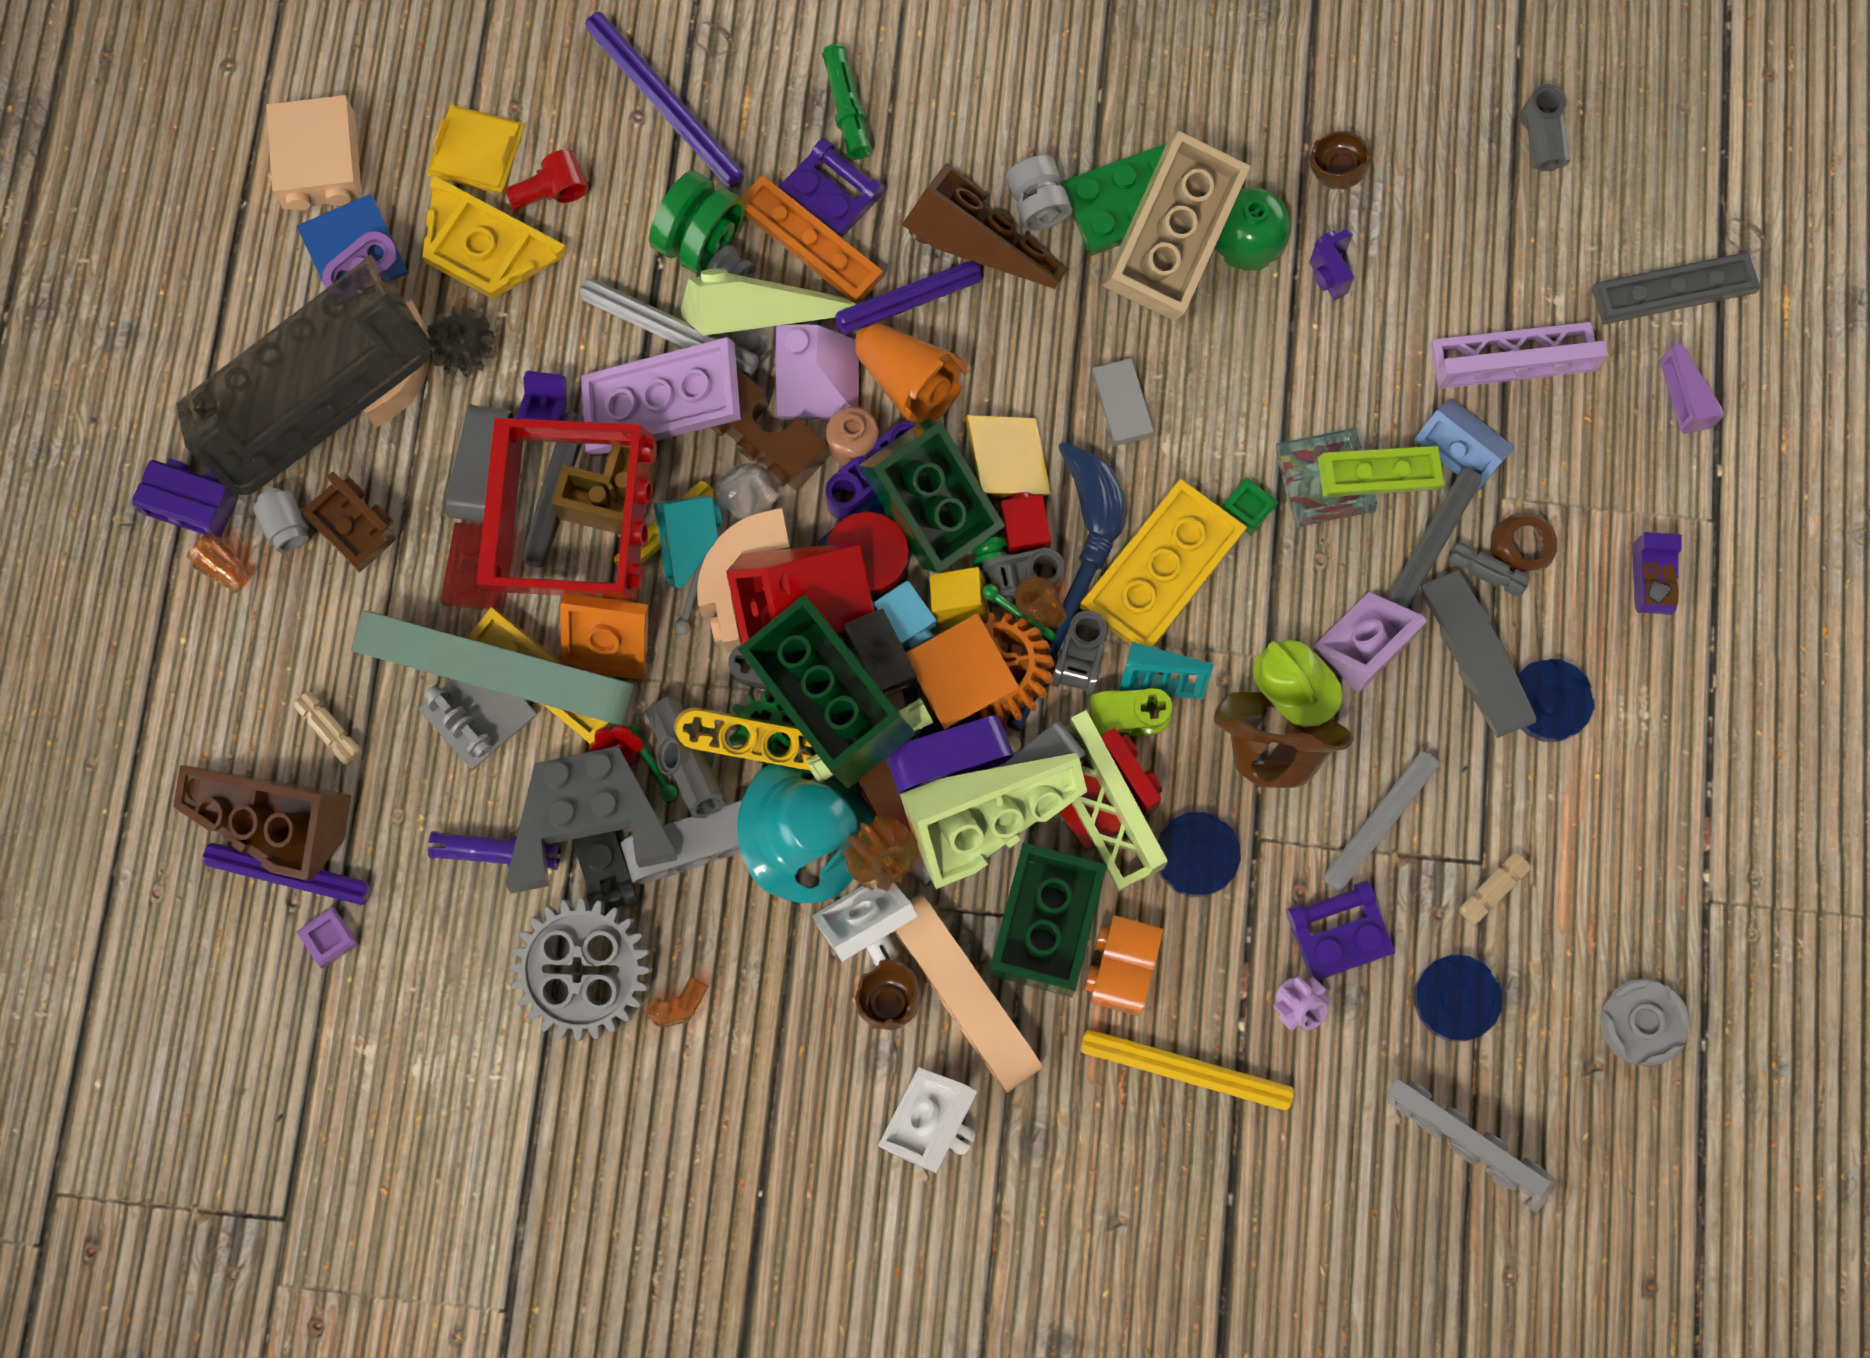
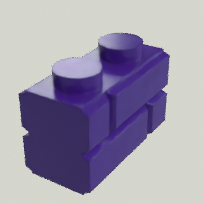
M167 458L166 463L153 459L150 460L142 476V482L139 483L132 498L133 506L142 515L219 540L228 523V517L231 516L238 500V495L228 484L229 480L212 471H205L204 476L190 472V466L176 459Z

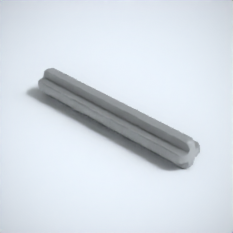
M1425 751L1419 753L1323 875V880L1330 887L1340 891L1346 886L1439 767V762L1431 754Z

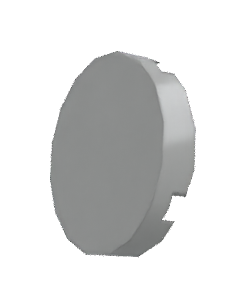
M1645 978L1628 981L1610 992L1602 1005L1600 1027L1604 1041L1615 1055L1629 1064L1649 1067L1666 1063L1682 1051L1687 1034L1690 1031L1691 1021L1686 1004L1675 990L1667 985L1654 982L1655 980Z

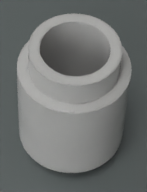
M272 488L258 496V501L254 504L253 511L271 546H275L278 552L285 553L301 547L308 541L306 534L308 526L290 491Z

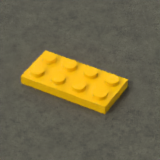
M1180 479L1082 600L1080 608L1084 611H1094L1100 614L1105 620L1107 628L1130 646L1133 642L1154 648L1245 533L1247 527Z

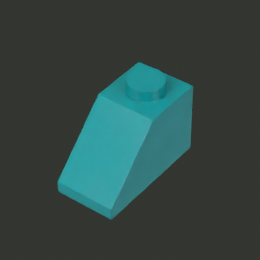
M699 495L654 503L666 585L675 588L685 586L718 539L717 528L721 527V513L718 504L713 503L711 496Z

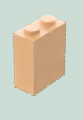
M346 95L266 104L272 192L282 209L302 211L314 205L330 204L333 206H343L350 203V201L362 198L355 113Z

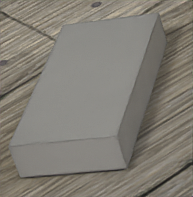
M1132 358L1093 367L1092 376L1113 447L1153 437L1154 431Z

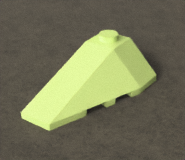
M707 269L701 271V277L688 278L681 307V317L705 336L835 318V314L838 311L854 306L856 303L842 296L726 273L724 269Z
M1076 753L940 778L902 793L900 796L913 837L933 885L938 889L980 871L988 865L985 859L1004 845H1007L1010 849L1021 840L1018 836L1037 821H1048L1086 793L1087 788L1079 756Z

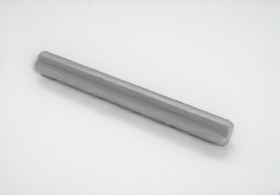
M587 278L580 287L579 294L583 301L681 347L687 348L721 339L713 334L703 336L689 323L593 278ZM735 345L736 368L747 377H751L758 367V357L756 354Z

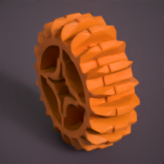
M989 612L987 623L984 625L1014 679L1023 678V680L1018 684V689L969 717L974 719L979 715L980 719L997 715L1000 717L1002 725L1005 726L1007 714L1012 713L1016 720L1021 721V708L1026 706L1030 711H1035L1037 706L1033 698H1046L1047 692L1042 685L1053 683V676L1047 670L1054 667V660L1052 656L1046 655L1051 648L1046 640H1040L1042 634L1037 627L1029 629V623L1024 618H1020L1014 624L1013 616L1007 612L1001 621L998 622L996 615ZM1001 642L1017 644L1024 648L1028 655L1018 656L1017 653H1006Z

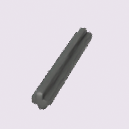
M566 412L562 421L584 422V417L578 413ZM555 443L521 556L523 562L529 566L541 568L545 565L558 517L551 504L562 466L574 467L580 443Z
M1468 468L1461 470L1386 598L1387 600L1408 609L1481 484L1482 477L1477 472Z

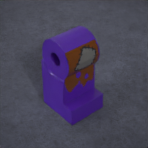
M1644 532L1632 544L1634 603L1638 613L1673 615L1675 613L1679 597L1677 579L1678 554L1682 551L1681 534Z

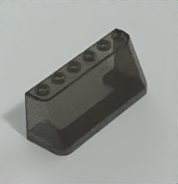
M372 255L360 262L176 403L184 446L231 492L239 495H248L256 492L427 362L431 348L424 331L385 270Z

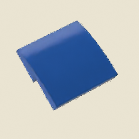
M372 194L297 225L322 282L325 266L363 234L373 231L381 232L387 235L394 243ZM372 246L368 251V256L373 261L380 260L384 255V251L380 246ZM397 248L395 263L379 277L383 285L409 274ZM347 271L340 272L337 276L338 284L344 287L350 285L352 275ZM364 289V290H363L361 293H359L357 296L366 293L367 290ZM328 292L334 306L350 300L337 298Z

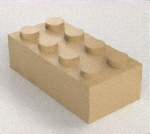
M1178 130L1168 140L1102 286L1173 321L1185 314L1251 166Z

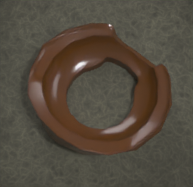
M1514 513L1495 526L1491 535L1490 551L1495 559L1510 565L1509 570L1513 572L1515 569L1525 572L1543 567L1547 568L1557 553L1558 538L1553 527L1545 519L1533 513ZM1531 526L1541 533L1544 539L1541 558L1534 561H1525L1520 553L1516 551L1513 545V535L1518 528Z

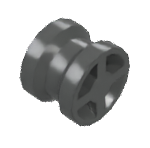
M729 244L721 248L713 256L706 270L724 269L726 273L752 278L756 271V265L750 260H742L738 255V250Z

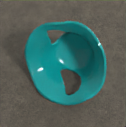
M770 764L760 770L753 778L744 794L738 812L737 836L746 867L754 881L771 895L807 904L829 900L841 893L859 875L869 860L875 836V823L872 811L853 785L848 789L834 775L825 780L826 784H822L814 780L802 778V776L813 774L810 770ZM839 849L827 865L822 868L820 881L816 887L812 888L802 885L795 879V874L799 868Z

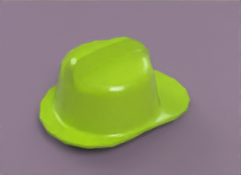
M1273 640L1257 657L1253 667L1256 685L1280 714L1291 723L1303 727L1320 726L1330 721L1339 711L1342 702L1341 684L1323 660L1304 643L1295 640L1280 642Z

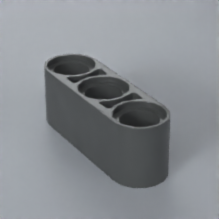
M473 404L468 407L447 493V517L483 523L494 418L514 419L512 411Z

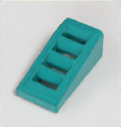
M1132 642L1119 691L1155 688L1166 692L1169 697L1204 699L1214 664ZM1172 673L1180 674L1179 679L1172 678ZM1189 675H1198L1195 684L1187 682Z

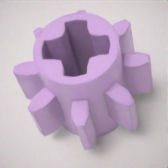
M1299 976L1287 980L1278 989L1276 994L1277 1003L1273 1005V1008L1280 1013L1278 1019L1291 1031L1298 1025L1304 1031L1318 1027L1326 1019L1328 1014L1327 1005L1331 1001L1324 994L1326 989L1314 977H1311L1307 982H1304Z

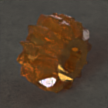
M876 815L871 825L861 823V831L857 835H849L852 845L843 851L847 860L846 867L851 876L858 880L865 888L871 891L881 888L887 892L892 882L902 884V876L905 873L915 872L912 862L920 857L916 847L918 841L907 827L892 816L885 820Z

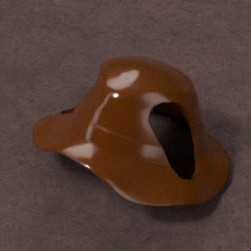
M1239 691L1229 693L1220 701L1214 714L1215 724L1231 734L1235 768L1252 783L1267 788H1297L1305 785L1314 777L1332 752L1347 749L1354 740L1353 734L1333 719L1320 726L1303 727L1293 724L1288 720L1284 735L1257 729L1263 717V708H1275L1262 692ZM1270 743H1279L1277 748L1267 758L1255 760Z

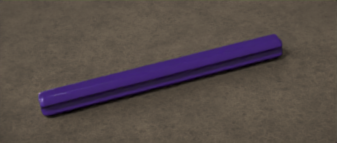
M595 12L592 16L588 17L585 21L587 31L722 183L730 189L741 183L744 179L743 170L604 14Z

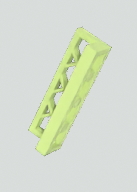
M1087 710L1071 717L1070 725L1066 726V728L1088 754L1086 760L1091 769L1081 766L1083 774L1096 778L1101 789L1097 802L1079 797L1072 802V805L1104 864H1107L1106 869L1117 890L1121 891L1164 869L1168 860ZM1104 794L1111 806L1101 803ZM1085 806L1094 808L1092 818L1087 812ZM1099 810L1117 816L1121 823L1117 839L1099 834L1094 825ZM1124 831L1127 834L1131 844L1121 841ZM1105 843L1114 846L1112 856L1110 855ZM1119 847L1137 853L1144 868L1123 878L1115 864Z

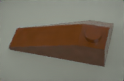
M948 163L943 166L902 223L909 230L910 235L922 244H929L935 249L1053 289L1057 287L1067 270L1035 238L1029 235L1021 236L1017 233L1012 223L1014 219L1006 211L995 212L984 201L988 194Z
M180 765L173 807L208 831H215L232 842L231 846L241 853H248L262 862L260 866L269 872L312 881L345 837L352 795L299 784Z

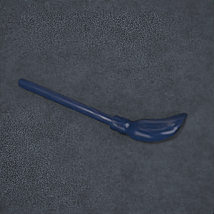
M1064 442L1059 444V450L1074 479L1082 518L1089 534L1083 545L1084 549L1079 555V561L1082 562L1050 629L1057 636L1052 643L1048 642L1051 650L1046 655L1052 656L1053 660H1055L1067 635L1070 622L1076 615L1096 570L1104 567L1105 560L1109 557V553L1113 548L1112 542L1121 534L1127 516L1125 493L1110 465L1092 453ZM1026 706L1020 709L1022 713L1021 721L1016 720L1011 713L1007 721L1009 728L1015 731L1023 729L1031 712Z

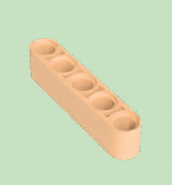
M920 893L910 900L918 917L893 931V933L1005 1093H1008L1041 1070L1042 1065L932 906Z

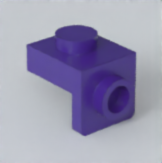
M1349 228L1337 234L1335 231H1330L1321 236L1314 244L1315 247L1309 261L1314 269V278L1318 286L1323 291L1328 290L1334 301L1348 294L1355 278L1340 255L1347 250L1353 236Z
M526 371L523 377L524 397L516 419L562 421L567 408L565 376Z

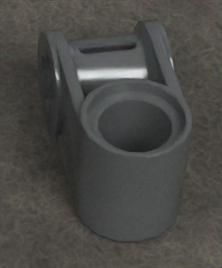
M1040 548L1015 555H1001L989 559L982 564L983 571L988 573L990 584L995 585L998 593L1012 604L1026 599L1051 595L1061 588L1064 580V561L1058 552L1050 548ZM1041 565H1049L1056 570V574L1049 579H1042L1034 571ZM1002 575L1005 576L1007 586L1004 585ZM990 600L992 606H1001L996 601Z
M1082 611L1072 618L1064 648L1060 651L1052 686L1058 687L1060 684L1085 690L1088 696L1093 695L1102 661L1100 657L1107 634V625L1100 614L1094 611ZM1088 625L1097 631L1098 638L1091 642H1084L1077 637L1075 631L1081 626Z

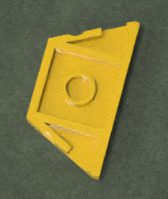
M436 176L432 177L430 182L432 190L430 209H427L426 218L428 232L424 238L422 254L426 264L494 300L566 255L567 249L564 244Z

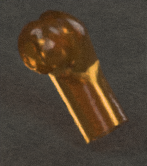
M690 977L679 997L663 1001L660 998L652 1000L647 1007L648 1018L656 1026L664 1028L689 1022L697 1011L709 986Z

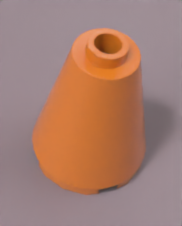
M874 323L862 328L855 338V355L908 422L919 424L927 418L938 420L952 406L963 387L957 383L960 373L962 372L964 375H967L966 363L958 355L881 323Z

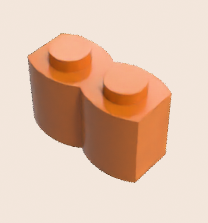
M1113 915L1110 925L1101 924L1095 949L1102 950L1099 967L1090 965L1084 990L1092 992L1089 1003L1140 1017L1146 1002L1164 929Z

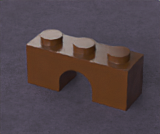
M737 368L741 420L710 428L720 436H723L725 433L737 442L735 446L744 457L752 462L757 458L767 467L766 472L772 480L782 487L788 484L797 492L829 458L828 442L798 418L780 432L770 433L761 430L756 425V422L760 415L768 408L766 391Z

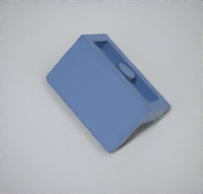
M1452 398L1436 410L1414 439L1421 447L1438 446L1441 462L1457 475L1464 468L1471 469L1481 475L1482 480L1477 491L1483 487L1499 465L1515 449L1513 445Z

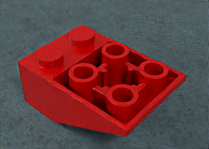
M861 542L741 553L726 571L742 645L804 594L824 615L837 633L872 625L877 622Z

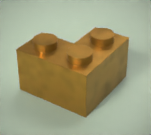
M612 445L604 474L567 465L562 466L551 501L558 519L621 535L630 446ZM656 454L654 463H650L648 479L652 482V488L660 467L658 454Z

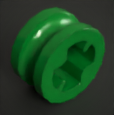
M1002 537L988 538L972 549L971 553L977 556L973 561L974 568L979 567V569L983 570V562L997 556L1010 555L1004 551L1007 547V540Z

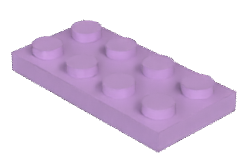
M728 337L581 375L584 422L641 424L653 434V438L657 441L741 420L735 344ZM585 444L586 452L592 456L609 453L612 445Z

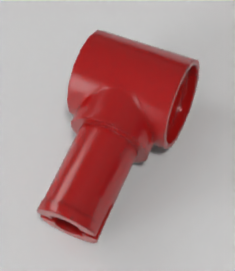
M564 149L547 155L541 162V169L536 171L537 175L504 188L514 211H517L545 198H548L549 201L555 199L558 203L576 201L587 193L588 184L574 152Z

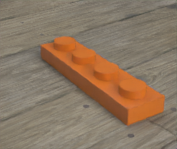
M761 175L741 196L745 200L746 208L744 215L854 303L859 304L883 278V271L764 175Z

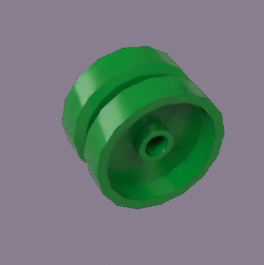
M690 170L673 184L662 200L650 227V247L671 259L679 256L681 266L701 276V271L706 270L713 256L724 246L732 245L744 218L745 200L725 188L715 191V185L712 180L694 170Z

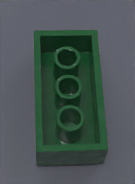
M805 594L738 648L739 652L829 771L848 789L916 734L828 620Z

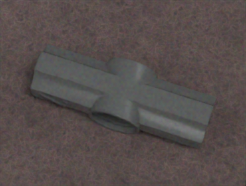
M666 696L660 701L652 702L646 710V715L659 741L657 764L662 773L674 775L692 817L706 818L713 813L719 812L726 804L722 791L711 770L714 762V753L691 749L679 741L674 731V723L677 716L684 709L678 697ZM685 723L683 729L688 731L689 739H695L696 735L691 724Z

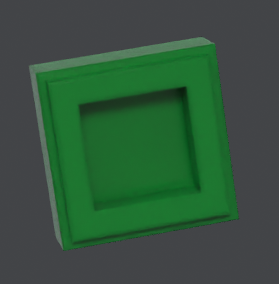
M1246 477L1221 508L1247 527L1245 532L1252 536L1277 507L1278 501Z

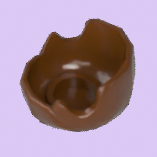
M1349 131L1331 132L1314 142L1311 155L1309 156L1311 170L1320 184L1331 189H1348L1357 185L1367 174L1371 161L1370 148L1360 136Z
M888 959L880 960L879 965L874 970L862 974L855 996L860 1017L872 1028L884 1030L899 1029L909 1023L917 1014L922 999L915 973L903 962Z

